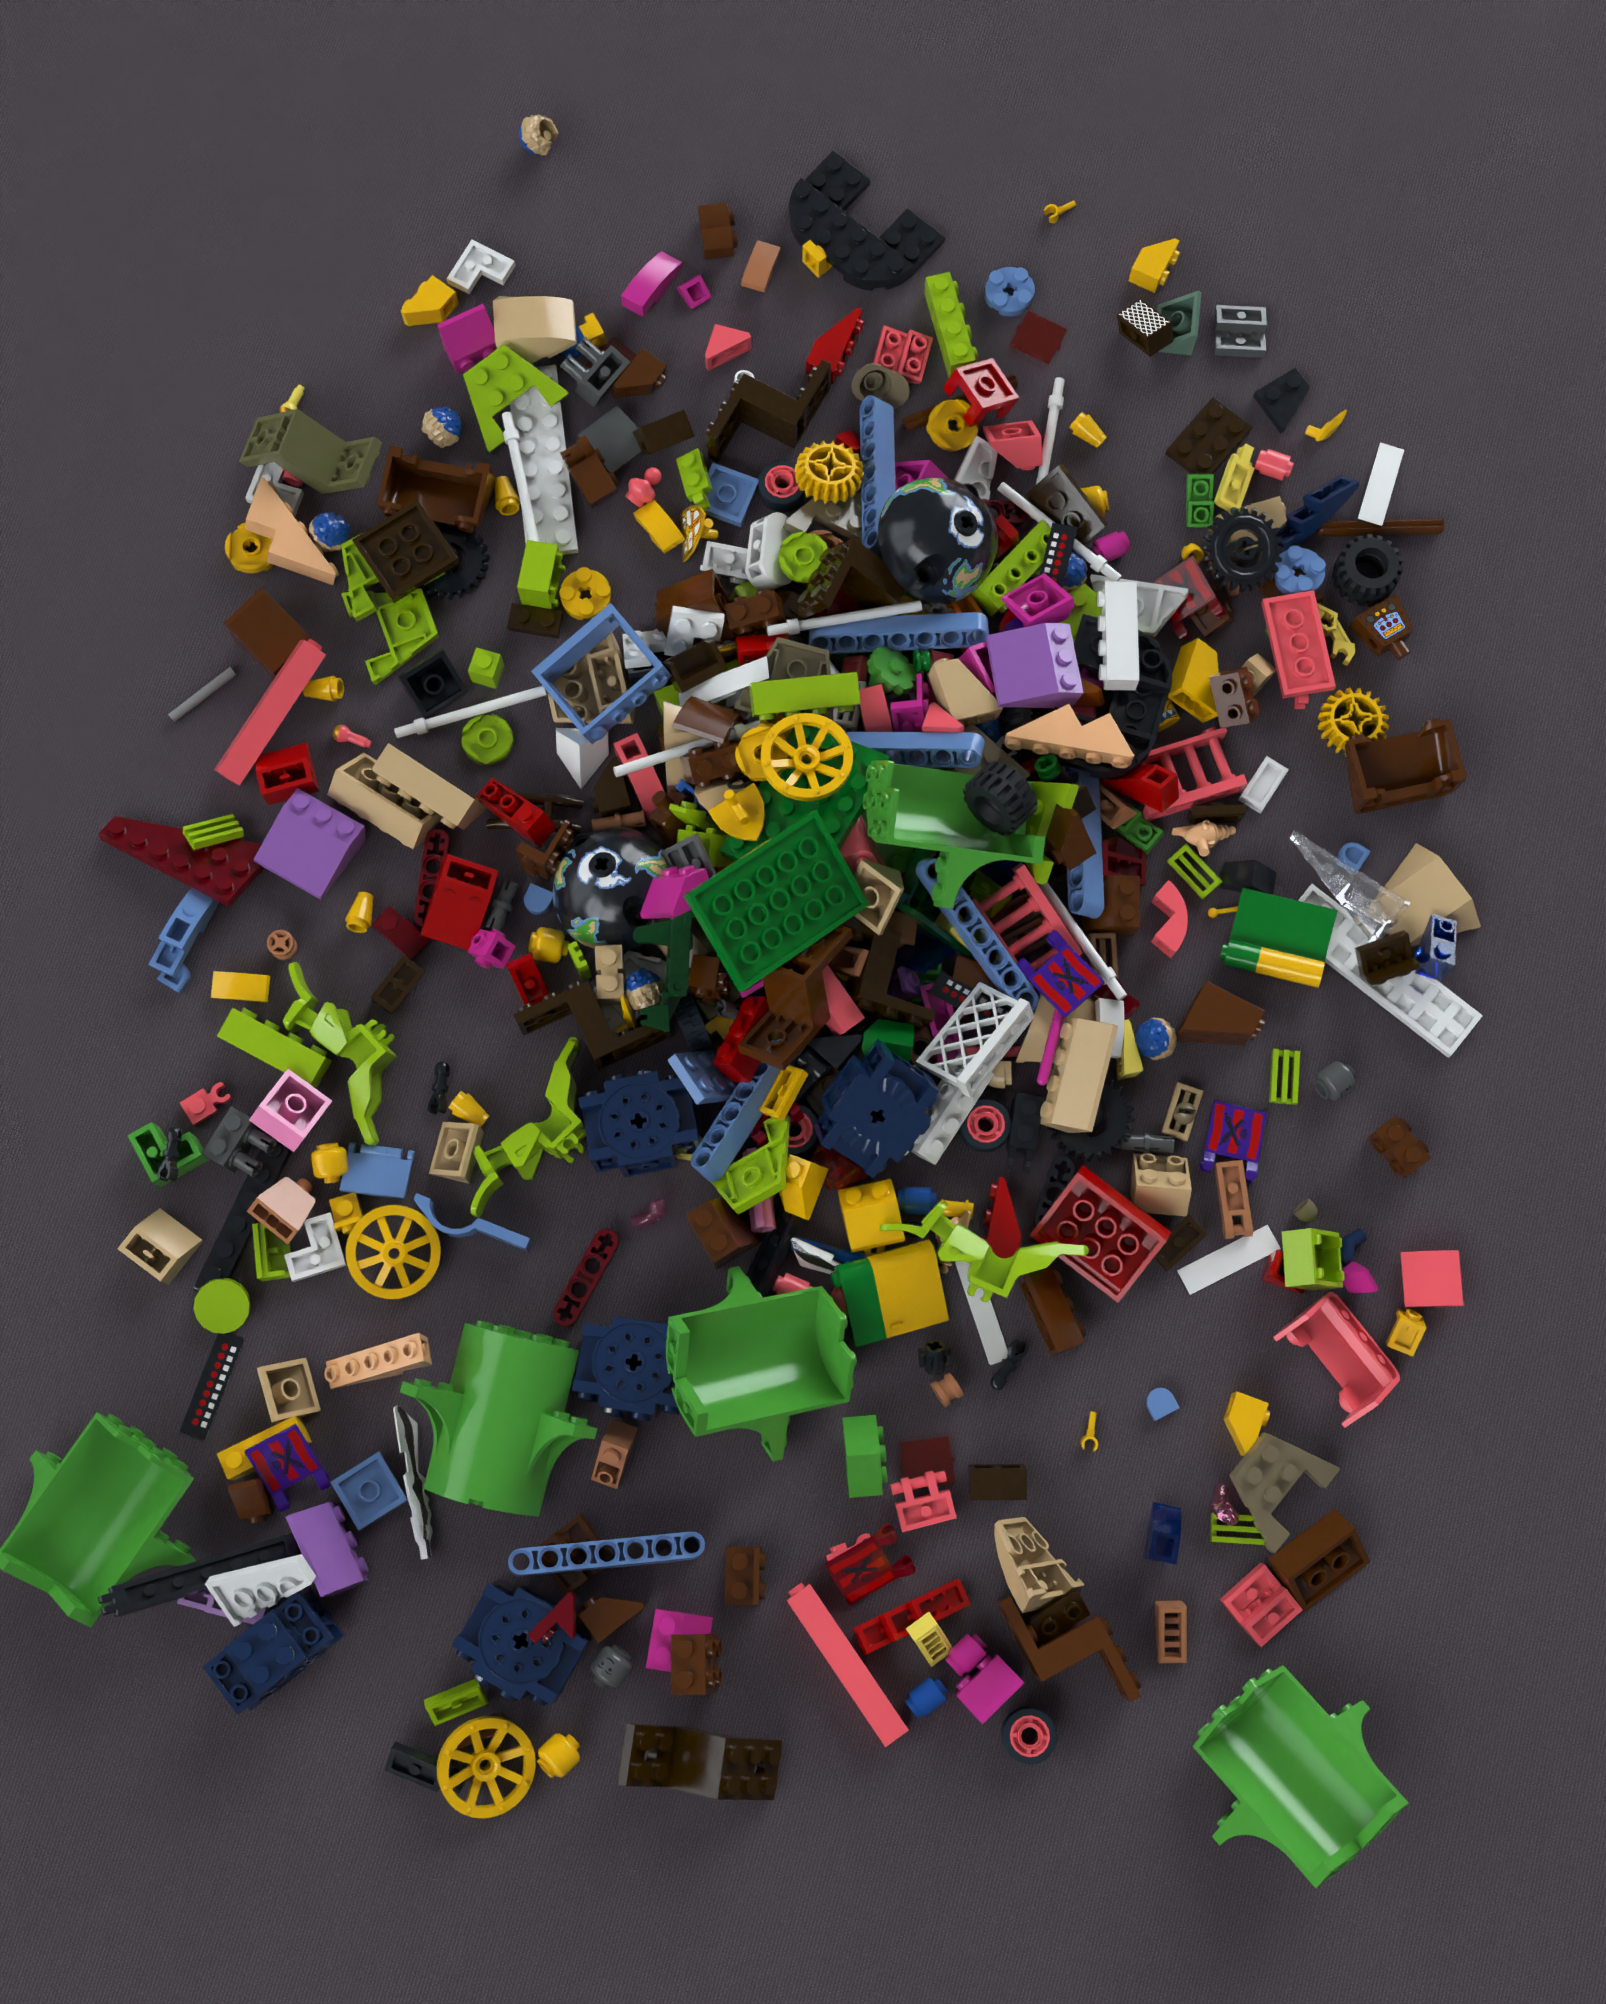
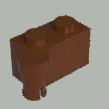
M584 435L576 440V444L561 451L560 455L565 460L566 468L589 506L593 508L616 494V485L619 483L611 470L607 472L602 465L605 459L599 449L594 450L590 441Z

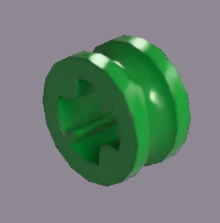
M924 649L921 653L918 650H914L912 658L916 674H919L922 670L925 673H929L931 661L928 649Z
M1054 755L1042 756L1035 762V770L1043 781L1055 779L1061 773V766Z

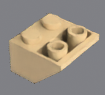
M1133 1153L1131 1202L1146 1213L1187 1216L1192 1191L1187 1158L1158 1156L1150 1153Z
M159 1208L133 1228L118 1247V1250L159 1281L169 1285L204 1240Z

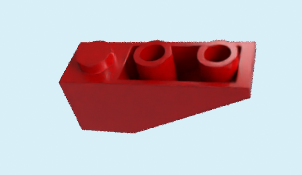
M856 308L815 341L806 360L807 375L810 374L813 367L818 368L823 359L831 363V384H834L837 376H842L846 362H844L846 355L851 356L855 346V341H853L855 335H860L864 327L865 320H862L861 308Z
M1157 764L1140 765L1134 771L1121 777L1100 779V783L1161 813L1179 799L1178 774Z
M491 778L475 796L485 807L539 848L556 829V826L543 810L494 778Z
M999 1177L997 1184H991L989 1199L993 1200L991 1210H986L984 1225L988 1226L986 1237L981 1236V1238L988 1242L996 1256L1009 1258L1020 1247L1021 1233L1004 1177Z

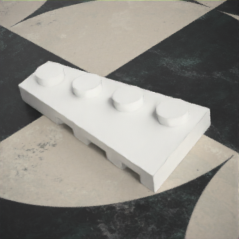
M976 436L954 480L963 484H972L977 489L981 500H989L991 492L989 490L990 483L994 476L998 452L987 441Z
M300 1554L213 1575L208 1578L205 1585L235 1627L241 1624L243 1619L247 1617L252 1618L257 1615L261 1609L267 1606L270 1608L277 1604L279 1599L287 1598L311 1585L316 1575L303 1555Z

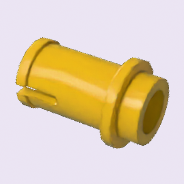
M941 1199L942 1203L944 1201L948 1203L943 1211L946 1217L961 1218L965 1211H970V1219H973L974 1203H969V1200L958 1202Z

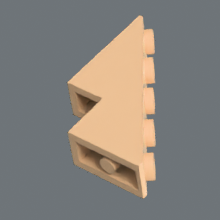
M261 477L246 517L245 530L273 539L268 551V563L334 585L335 577L339 576L337 568L333 563L327 562L321 547L317 543H313L309 538L305 525L301 521L297 522L294 518L290 505L286 501L282 502L279 498L275 485Z
M1069 704L1006 733L1004 745L1011 750H1021L1023 748L1032 750L1040 755L1052 753L1058 754L1064 759H1085L1086 762L1092 764L1109 763L1116 768H1127L1131 765L1134 758L1133 752L1110 713L1081 726Z
M416 1333L327 1361V1367L324 1372L325 1379L329 1382L330 1389L397 1376L404 1374L403 1371L430 1366L432 1361L428 1338L420 1333Z

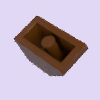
M642 348L613 384L612 396L622 398L652 394L656 387L660 389L666 382L667 365Z
M261 1479L228 1485L229 1494L240 1520H249V1524H256L267 1521L266 1516L274 1514L271 1494Z
M593 1596L581 1606L584 1611L578 1616L596 1641L600 1643L646 1606L640 1601L601 1597L597 1600Z

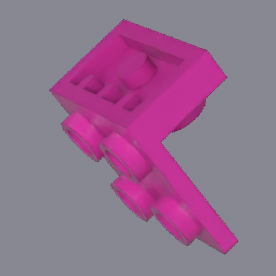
M922 673L916 674L917 700L891 703L894 732H923L922 726L931 703L926 699L930 698L928 682L923 683Z

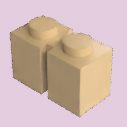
M622 945L595 946L596 987L599 1006L621 1005V994L625 995V968Z

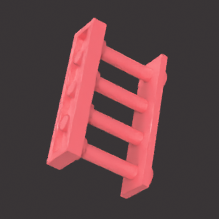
M1212 727L1204 730L1201 735L1151 750L1149 756L1141 765L1160 760L1163 768L1176 773L1171 756L1185 752L1197 787L1195 790L1187 792L1185 789L1183 790L1178 778L1179 799L1163 813L1145 805L1142 811L1144 819L1152 821L1190 809L1192 806H1200L1244 791L1248 784L1245 775L1235 776V774L1231 773L1219 742L1224 739L1227 733L1226 727L1220 729ZM1206 745L1210 746L1222 777L1220 782L1214 784L1207 782L1195 749Z
M1019 863L1012 868L1015 874L1012 877L1013 880L978 903L976 898L970 897L1015 963L1018 962L1014 957L1016 954L1053 930H1056L1079 956L1083 954L1024 864ZM1025 889L1030 896L1026 899L1027 903L993 925L985 911L1016 890ZM1032 911L1035 913L1040 911L1044 917V920L1041 921L1042 924L1008 947L1000 933ZM1053 948L1030 965L1037 971L1058 951Z

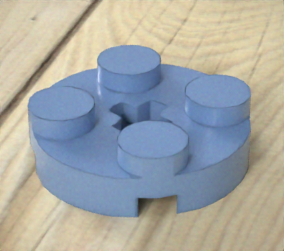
M1004 267L992 271L985 286L987 305L991 309L993 307L999 311L998 314L1006 317L1018 316L1024 313L1026 308L1032 303L1035 293L1033 280L1028 275L1027 270L1022 267ZM1012 288L1015 291L1012 296H1009L1008 292H1003V290Z
M1291 546L1287 551L1279 555L1283 560L1281 563H1275L1279 571L1276 573L1272 572L1276 581L1275 585L1279 591L1288 595L1312 590L1316 593L1320 589L1325 578L1326 564L1315 552L1300 546ZM1294 569L1303 570L1305 576L1299 575V577H1296Z

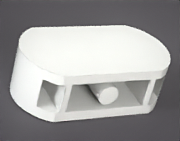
M779 512L754 521L750 526L745 572L750 583L759 591L765 589L772 591L792 581L781 571L778 563V553L782 542L789 535L793 534L783 528L788 517Z

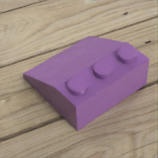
M1042 623L986 636L998 707L1061 708L1069 704L1072 708L1083 694L1070 624Z
M297 788L279 812L259 848L254 862L321 900L366 842L365 826Z
M327 1502L286 1516L303 1557L316 1575L314 1583L320 1597L337 1596L368 1580L366 1573L369 1572L368 1566L363 1557L358 1558L354 1549L357 1547L356 1539L351 1531H346L343 1524L346 1518L339 1505L335 1506L333 1502Z

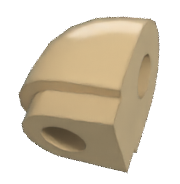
M1000 1061L992 1071L994 1076L988 1083V1086L1006 1089V1085H1012V1062Z

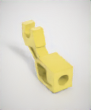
M1317 603L1320 619L1322 618L1330 623V627L1322 623L1324 637L1330 636L1333 640L1330 657L1334 659L1337 653L1341 652L1346 657L1342 664L1348 666L1355 654V643L1350 642L1338 621V613Z

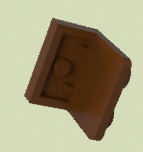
M568 820L564 821L545 854L521 841L516 852L519 862L523 867L522 870L532 877L539 875L549 881L551 876L556 874L563 855L571 847V841L575 837L572 823Z
M717 1633L671 1635V1695H706L717 1692L718 1687H721L722 1671L718 1669V1657H721L722 1642L721 1639H718Z

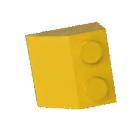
M891 1179L838 1190L840 1210L852 1253L905 1241L904 1231H880V1225L902 1224Z

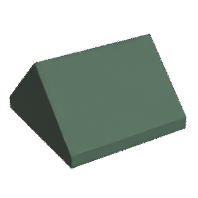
M1199 290L1158 305L1157 312L1172 322L1174 339L1171 344L1158 352L1192 355L1198 336L1201 292Z

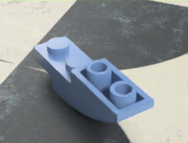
M191 888L158 938L161 942L148 965L175 978L199 932L203 934L219 901Z

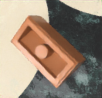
M1099 783L1101 820L1110 828H1117L1138 813L1110 788Z

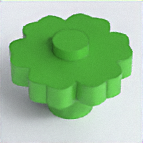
M886 646L877 647L870 655L871 658L867 661L868 672L871 674L869 686L882 684L884 694L892 690L899 696L907 694L913 688V683L917 680L915 669L908 665L907 657L898 650L894 649L891 651Z

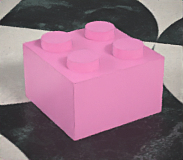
M287 1069L258 1106L249 1121L295 1152L329 1107L332 1100Z

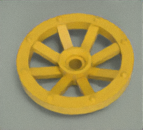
M800 713L780 720L768 731L761 747V766L769 784L782 795L798 801L821 800L836 793L847 781L853 765V749L845 731L836 722L818 714ZM803 726L820 728L812 745L806 744ZM794 728L796 734L797 749L780 737L784 732ZM830 733L837 740L839 746L819 753L818 750L827 734ZM773 745L777 746L792 759L771 760L770 754ZM843 754V765L840 770L821 763ZM806 760H807V761H809L810 763H809V764H805V763H803V761H806ZM774 769L795 770L785 782L777 775ZM815 772L834 779L820 787ZM802 775H806L811 789L798 788L794 785Z
M386 1205L369 1211L353 1226L346 1243V1262L353 1279L366 1292L384 1299H400L417 1293L433 1278L440 1262L441 1246L435 1228L423 1214L407 1206ZM384 1216H405L396 1238H392ZM376 1219L385 1240L383 1243L362 1234L363 1230ZM414 1220L424 1229L426 1235L404 1244V1239ZM357 1241L378 1250L379 1254L356 1261ZM430 1243L429 1262L408 1254L409 1251ZM392 1248L399 1250V1255L395 1258L389 1256V1251ZM383 1262L384 1264L374 1284L360 1271V1269ZM404 1262L425 1270L411 1284L403 1267ZM392 1267H395L402 1286L400 1288L382 1287Z
M481 1716L463 1723L447 1738L441 1748L437 1761V1780L445 1799L455 1810L473 1818H492L511 1810L526 1795L534 1778L536 1759L532 1743L518 1725L506 1718ZM497 1729L488 1746L484 1748L479 1730ZM507 1732L515 1737L520 1746L495 1753ZM470 1735L475 1752L470 1754L456 1750L457 1746ZM523 1755L524 1764L521 1775L500 1764V1762ZM451 1759L469 1764L468 1767L449 1778ZM483 1760H488L484 1767H480V1763ZM497 1775L517 1784L504 1798H502L495 1781ZM473 1776L466 1801H464L454 1793L452 1788ZM482 1781L486 1782L494 1801L492 1804L475 1805Z

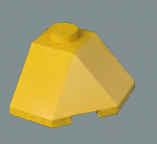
M788 1153L786 1188L779 1192L784 1210L803 1219L810 1220L829 1169Z

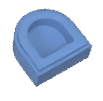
M1349 842L1339 850L1338 861L1344 868L1356 875L1371 851L1359 843Z
M530 883L524 896L526 909L534 915L544 914L549 910L553 902V892Z
M182 964L175 978L161 972L157 980L177 993L182 994L190 982L191 973Z
M1156 1388L1150 1391L1146 1397V1407L1154 1421L1180 1408L1173 1394L1165 1388Z

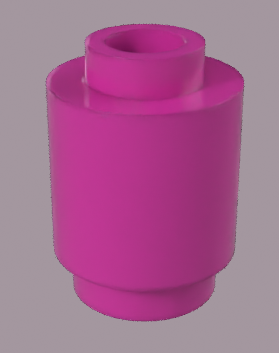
M1115 531L1094 540L1093 547L1090 550L1095 555H1101L1110 562L1126 555L1131 546L1125 532L1121 531L1118 533Z
M967 1633L948 1652L950 1655L945 1661L961 1677L965 1672L968 1674L987 1655L984 1651L987 1645L977 1634L971 1637Z

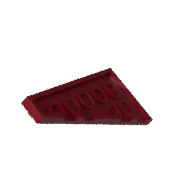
M114 816L98 833L101 841L228 907L236 901L264 869V867L254 862V858L262 844L234 839L193 850L183 835V829Z

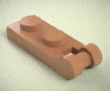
M1243 1160L1215 1163L1214 1169L1224 1239H1233L1235 1235L1252 1237L1253 1226ZM1241 1216V1224L1233 1225L1232 1217Z

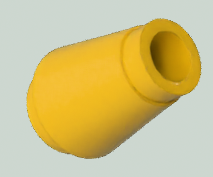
M1083 412L1069 426L1073 431L1072 434L1096 448L1107 438L1092 417Z
M507 476L497 477L495 479L496 509L502 515H513L519 510L520 499Z
M335 676L311 680L303 689V694L305 697L335 702L337 699L343 698V681Z
M358 892L345 918L347 922L346 927L349 930L365 933L371 927L374 898L372 894Z
M463 1091L458 1093L448 1107L453 1111V1115L469 1123L477 1124L480 1127L483 1126L490 1116L469 1093L465 1094Z

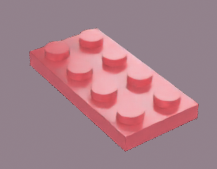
M1314 590L1263 599L1262 608L1282 698L1334 690L1336 685Z

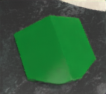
M878 1019L864 1032L861 1048L864 1056L876 1040L879 1039L887 1045L889 1050L910 1063L914 1025Z

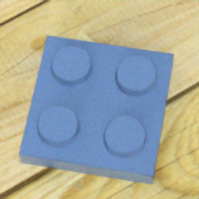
M712 462L708 475L713 491L706 494L711 508L704 512L713 518L742 527L759 487V479Z
M380 1451L331 1481L333 1488L358 1531L363 1530L408 1501L407 1495Z

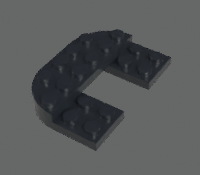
M832 151L805 180L800 178L793 188L789 201V219L792 234L801 247L809 240L816 246H821L827 255L826 262L842 273L843 280L848 284L872 291V288L886 287V290L895 288L909 280L941 247L945 237L908 208L879 238L845 212L870 185V179L836 152Z
M1086 614L1082 615L1074 641L1079 668L1099 673V666L1103 664V656L1098 655L1099 640H1102V631H1098V618ZM1138 630V685L1136 690H1114L1108 711L1134 754L1131 765L1127 768H1116L1112 764L1104 762L1092 764L1080 758L1064 759L1058 754L1052 753L1046 755H1054L1059 764L1089 772V777L1100 779L1117 778L1129 774L1147 759L1155 744L1172 685V669L1169 659L1165 658L1157 641ZM1075 713L1081 726L1096 720L1095 718Z

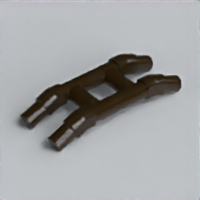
M517 793L532 804L543 805V811L556 826L554 830L556 832L559 831L565 820H552L554 805L582 809L583 799L569 795ZM500 818L488 819L486 822L488 829H513ZM571 822L574 833L580 834L581 824Z

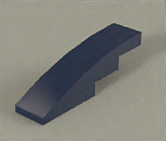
M1341 474L1303 496L1304 506L1286 516V526L1279 529V532L1276 534V537L1283 538V541L1278 543V546L1283 547L1284 551H1287L1291 546L1298 545L1313 534L1346 503L1360 486L1359 481Z

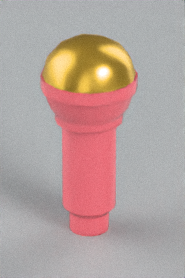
M337 725L333 729L332 735L337 742H350L363 748H370L372 745V741L351 732L346 725Z

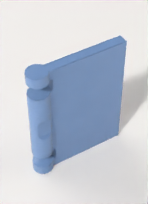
M350 1142L347 1154L349 1169L342 1176L339 1190L342 1192L405 1200L415 1151L409 1150L407 1160H403V1149L362 1144L359 1154L355 1153L356 1143Z

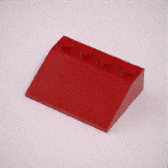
M1083 1165L1030 1236L1040 1244L1058 1241L1061 1244L1087 1246L1089 1252L1086 1256L1060 1254L1058 1257L1119 1303L1166 1243L1171 1231Z

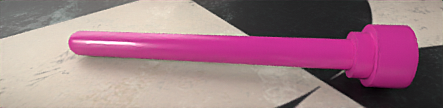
M1056 1009L1054 1010L1037 1077V1083L1042 1086L1048 1082L1064 1019Z

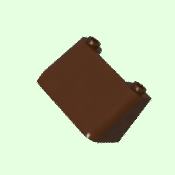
M389 446L377 500V506L383 511L384 516L390 517L414 501L419 500L434 523L456 526L459 530L468 533L479 529L496 479L490 464L477 462L476 469L470 464H467L465 468L419 459L417 454H412V457L403 455V448Z
M1440 718L1430 719L1424 723L1425 726L1418 732L1371 741L1370 737H1364V734L1350 737L1345 744V753L1355 813L1361 814L1442 797L1456 791L1467 779L1450 719L1440 721Z

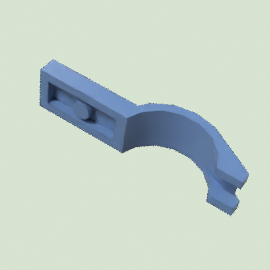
M417 1193L414 1197V1201L431 1224L446 1236L463 1238L480 1232L528 1252L531 1248L533 1241L530 1238L477 1218L471 1225L461 1229L445 1227L437 1221L434 1213V1202L430 1198Z

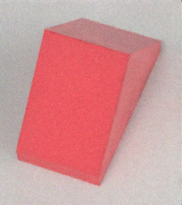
M715 324L705 353L707 370L710 371L751 350V335L748 332Z
M933 702L929 705L922 729L923 732H964V725Z

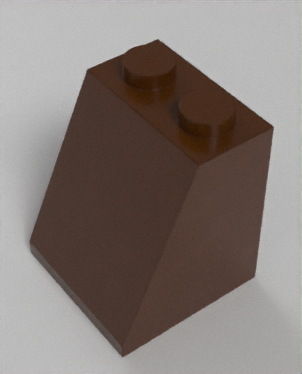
M713 569L657 591L654 623L659 632L663 631L666 638L673 606L723 613L724 624L720 639L735 637V634L729 628L724 606L731 603V600Z
M262 587L224 622L236 644L273 678L276 677L298 642L311 639Z
M1206 981L1196 994L1176 1034V1038L1179 1042L1243 1046L1248 1039L1253 1041L1255 1036L1261 1031L1265 1020L1261 1019L1265 1010Z
M723 1197L709 1200L686 1214L688 1224L716 1270L762 1242L759 1233L751 1231L750 1218L744 1211L738 1215Z

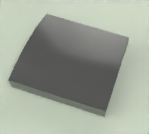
M1216 305L1214 325L1215 355L1264 358L1266 353V307Z
M615 406L577 435L578 438L585 435L594 450L599 449L605 459L602 465L607 472L611 470L614 473L641 452L636 437L632 433L638 428L618 406Z
M698 833L661 851L668 867L677 866L680 869L694 865L695 869L706 868L709 878L716 874Z

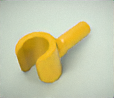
M1073 200L1059 207L1049 204L1044 209V215L1054 213V215L1049 217V222L1054 224L1058 221L1059 215L1075 207L1076 202Z
M1090 1412L1086 1435L1081 1438L1080 1445L1083 1450L1085 1448V1441L1088 1439L1094 1441L1093 1452L1098 1448V1441L1094 1437L1096 1412Z

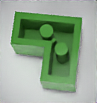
M151 1122L127 1135L152 1183L159 1187L170 1183L172 1180L166 1182L158 1179L159 1168L165 1160V1157L162 1156L163 1150H166L168 1142L162 1129ZM190 1132L182 1135V1140L178 1145V1152H180L179 1159H176L178 1177L209 1161L208 1157L202 1154L204 1149L198 1138Z
M876 1415L843 1417L849 1498L883 1495L882 1483H887L886 1466H881V1463L886 1462L885 1445L879 1444L884 1443L883 1426H877Z

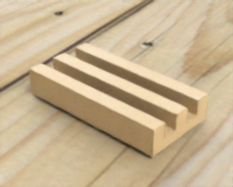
M1177 1082L1160 1134L1174 1136L1175 1139L1178 1138L1183 1142H1187L1194 1120L1185 1126L1183 1133L1179 1132L1181 1124L1177 1121L1173 1130L1169 1129L1180 1092L1184 1090L1185 1094L1182 1102H1188L1190 1094H1195L1192 1105L1197 1113L1203 1090ZM1179 1109V1113H1185V1110Z

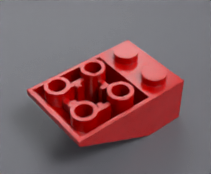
M447 854L441 862L420 935L469 950L473 937L479 932L498 870Z

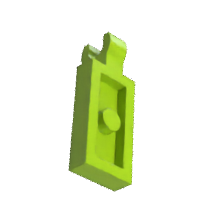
M696 448L677 458L676 461L686 497L690 502L694 501L695 505H699V507L706 511L711 508L706 494L712 492L713 489L703 454L699 448Z

